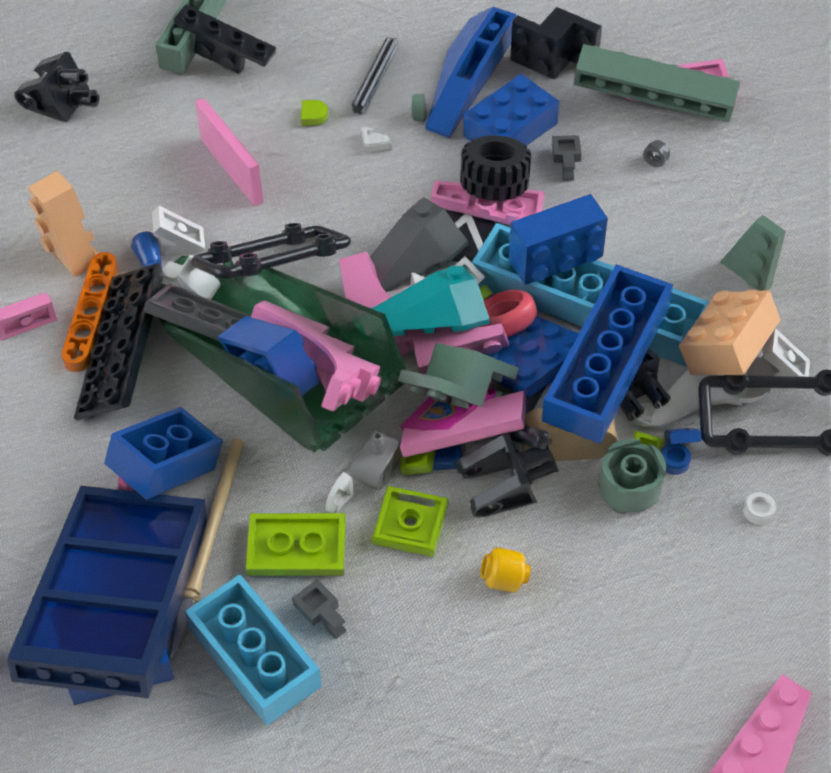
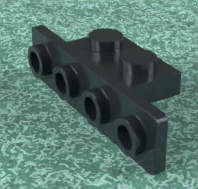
M184 5L173 21L174 25L195 34L194 53L238 74L244 69L245 58L265 67L276 53L275 46L189 5Z

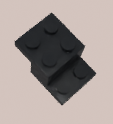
M555 7L541 24L517 15L512 21L510 60L555 80L570 61L578 64L583 44L600 47L602 26L559 7Z

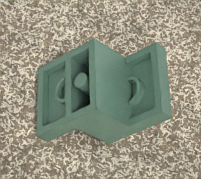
M435 343L426 375L401 370L398 381L410 385L409 392L430 396L432 400L449 405L451 399L450 404L468 409L470 404L483 406L490 380L502 382L503 377L515 380L519 368L475 350Z

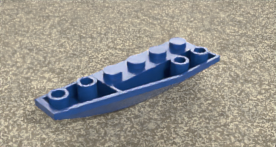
M491 7L467 21L447 51L427 119L426 130L448 138L451 137L463 119L464 113L468 111L510 47L512 21L517 14Z

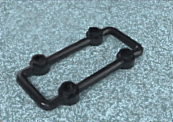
M289 223L284 225V230L281 234L233 246H228L226 241L212 242L208 252L195 255L191 260V264L193 267L220 279L237 276H255L267 268L313 256L326 257L334 255L336 250L347 248L351 244V238L346 234L320 225L301 228L300 223ZM315 237L312 245L259 259L257 254L252 253L284 244H301L305 242V239ZM239 256V261L235 265L227 267L217 265L230 262L232 257Z
M822 370L815 377L747 376L746 374L706 376L700 381L698 387L700 431L702 441L710 447H725L729 453L734 455L743 454L748 448H817L823 455L831 456V429L825 430L819 436H752L741 428H735L727 435H713L711 388H723L730 395H738L745 388L814 389L821 396L831 395V370Z

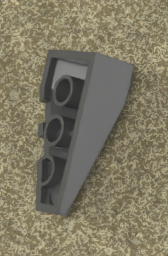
M423 197L402 215L370 258L375 265L377 277L385 292H389L399 287L401 281L411 277V273L422 276L426 274L425 269L438 263L442 266L450 262L469 244L447 212Z

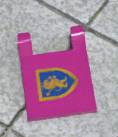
M488 388L484 401L494 398L497 394L496 390ZM429 396L400 427L402 431H404V428L422 431L449 430L478 406L470 404L468 409H464L450 404L451 399L449 405L434 401Z

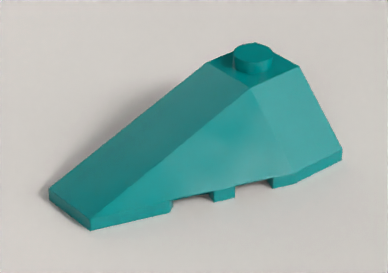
M450 266L446 270L429 275L354 318V324L367 338L401 336L411 329L423 330L424 334L434 333V328L452 327V332L464 331L490 324V318L476 278L463 266Z

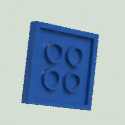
M536 316L533 323L525 330L514 336L507 337L509 347L502 348L496 353L482 354L518 367L515 380L503 377L502 382H494L515 392L524 391L525 396L529 398L555 379L579 333Z

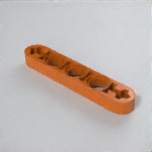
M98 253L90 262L62 349L61 356L66 369L69 371L80 372L88 367L111 281L114 276L118 275L117 260L112 253ZM105 266L103 271L104 275H102L100 268H103ZM98 284L105 286L100 292H92L90 290ZM88 307L98 308V311L92 315L83 313ZM87 329L91 331L90 335L85 338L76 336L81 330ZM77 347H78L81 356H77V357H76L77 352H78V350H77Z

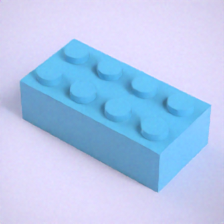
M241 574L185 611L190 631L266 726L322 687L318 666Z

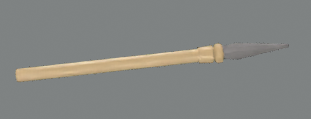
M238 438L232 439L193 568L175 617L170 659L174 658L189 626L185 611L200 600L202 579L244 442Z

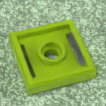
M387 486L373 532L372 544L434 557L447 513L449 498ZM407 519H414L417 523L413 526H408L405 524V521Z

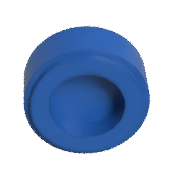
M667 444L661 449L666 462L665 472L679 475L688 470L691 462V453L686 446L682 444Z

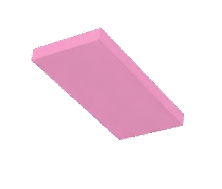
M202 98L195 101L202 142L254 207L263 203L259 164L206 99Z
M524 391L485 400L482 407L478 406L449 430L422 431L404 428L400 444L403 457L522 430L525 427L526 414Z

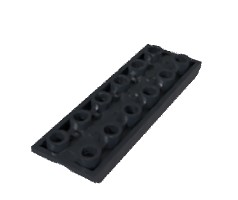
M159 263L113 277L74 414L76 421L93 417L99 413H108L130 406L153 315L144 312L145 303L160 291L164 276Z

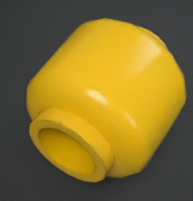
M495 547L489 554L485 553L481 563L480 577L485 579L486 586L491 589L515 593L520 589L522 583H528L531 567L529 564H526L525 556L522 552Z

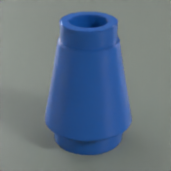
M149 231L136 234L132 238L131 248L142 267L156 263L161 265L159 239Z

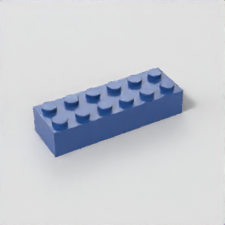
M617 264L615 265L544 398L542 422L596 443H602L669 309L674 284Z

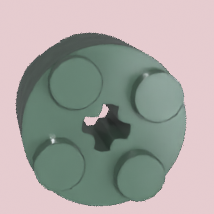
M629 438L617 441L608 448L602 460L599 488L603 498L617 513L625 514L627 512L644 511L659 501L665 478L666 462L660 450L652 444L647 446L640 443L641 440Z

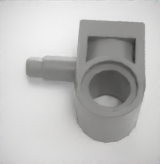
M375 430L356 456L350 470V476L376 490H381L401 461V442Z

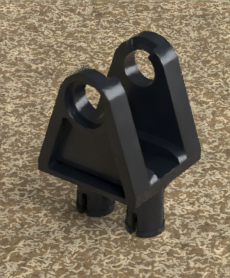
M63 52L41 60L34 68V72L40 78L21 84L14 93L15 100L23 108L62 122H67L79 106L96 107L100 101L97 91L90 90L87 84L88 74L85 73L86 70L78 68L70 52Z
M648 349L620 405L621 410L629 421L634 420L632 414L637 419L645 411V408L638 402L637 398L646 395L655 409L660 408L658 402L663 407L671 399V396L657 380L660 357L650 349Z
M509 433L461 457L455 463L459 474H462L463 479L474 478L510 468L512 470L511 478L470 500L472 515L478 518L537 503L531 486L533 480L559 472L548 444L544 450L533 447L520 452L517 450Z

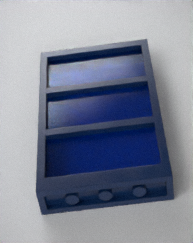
M80 486L7 657L11 681L149 699L206 526L205 499L159 494L146 500L135 491Z

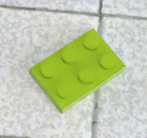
M250 513L246 558L247 576H344L346 513Z

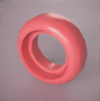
M507 290L488 297L484 300V304L490 318V324L480 327L501 323L507 337L520 333L533 323L537 315L533 297L523 290Z

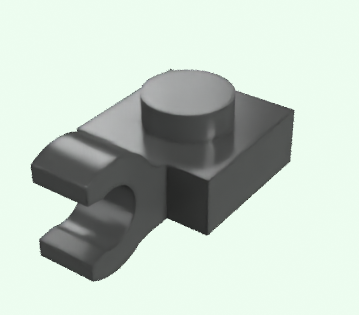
M579 135L552 136L554 163H562L563 180H574L575 162H581L582 155Z
M318 579L292 597L293 605L313 626L322 621L335 639L346 632L343 626L345 620L335 611L339 607L338 600Z

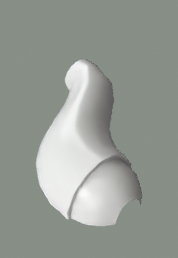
M756 357L745 374L747 376H774V371L765 360ZM687 370L666 391L671 396L670 401L663 407L658 402L660 405L659 409H655L651 402L642 403L641 405L645 408V411L639 418H635L633 424L644 428L664 427L698 410L699 383L703 378L711 375H690ZM711 388V405L731 404L741 406L742 403H754L766 397L770 393L771 388H745L738 395H730L723 388Z

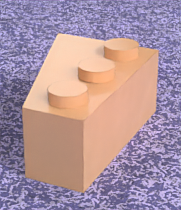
M57 170L28 187L31 197L28 202L37 217L34 222L42 234L40 242L47 253L52 252L70 273L76 277L88 270L92 258L99 252L90 244V241L94 240L92 232L90 230L85 232L81 219L85 218L73 186Z

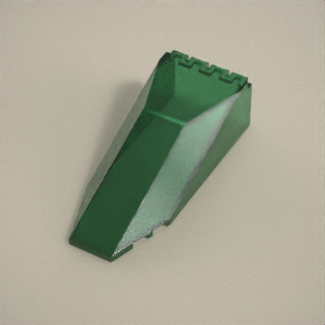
M181 256L174 263L183 266L189 256ZM231 260L230 262L223 263V265L219 266L227 267L234 264ZM273 268L264 269L255 276H237L228 279L215 277L221 286L211 300L252 315L256 304L265 300L328 326V336L355 346L352 355L380 366L377 376L381 378V382L375 395L371 394L363 402L350 397L346 405L342 404L334 411L321 407L326 394L321 381L302 396L298 386L226 352L220 341L157 317L169 336L301 446L314 453L318 449L326 451L341 438L339 432L346 434L364 418L363 414L368 415L386 400L384 395L389 397L404 385V383L398 380L401 370H406L385 314Z

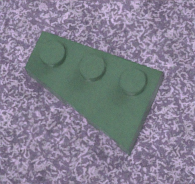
M762 215L749 227L720 262L743 278L750 286L755 287L759 291L769 290L772 287L786 231Z

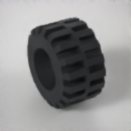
M492 135L472 139L471 142H467L461 151L460 183H462V188L467 190L468 194L475 195L479 199H486L487 201L512 200L516 196L523 195L524 191H527L529 187L531 151L527 149L524 143H520L519 140L507 136Z

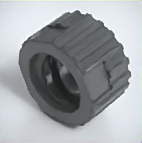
M660 140L650 142L643 151V158L653 167H661L670 157V149L666 143Z

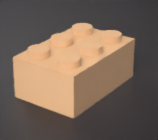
M770 290L721 291L713 296L679 344V349L690 375H744L781 320Z

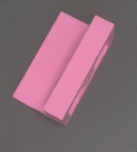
M44 292L0 308L1 340L56 321V314L49 295Z

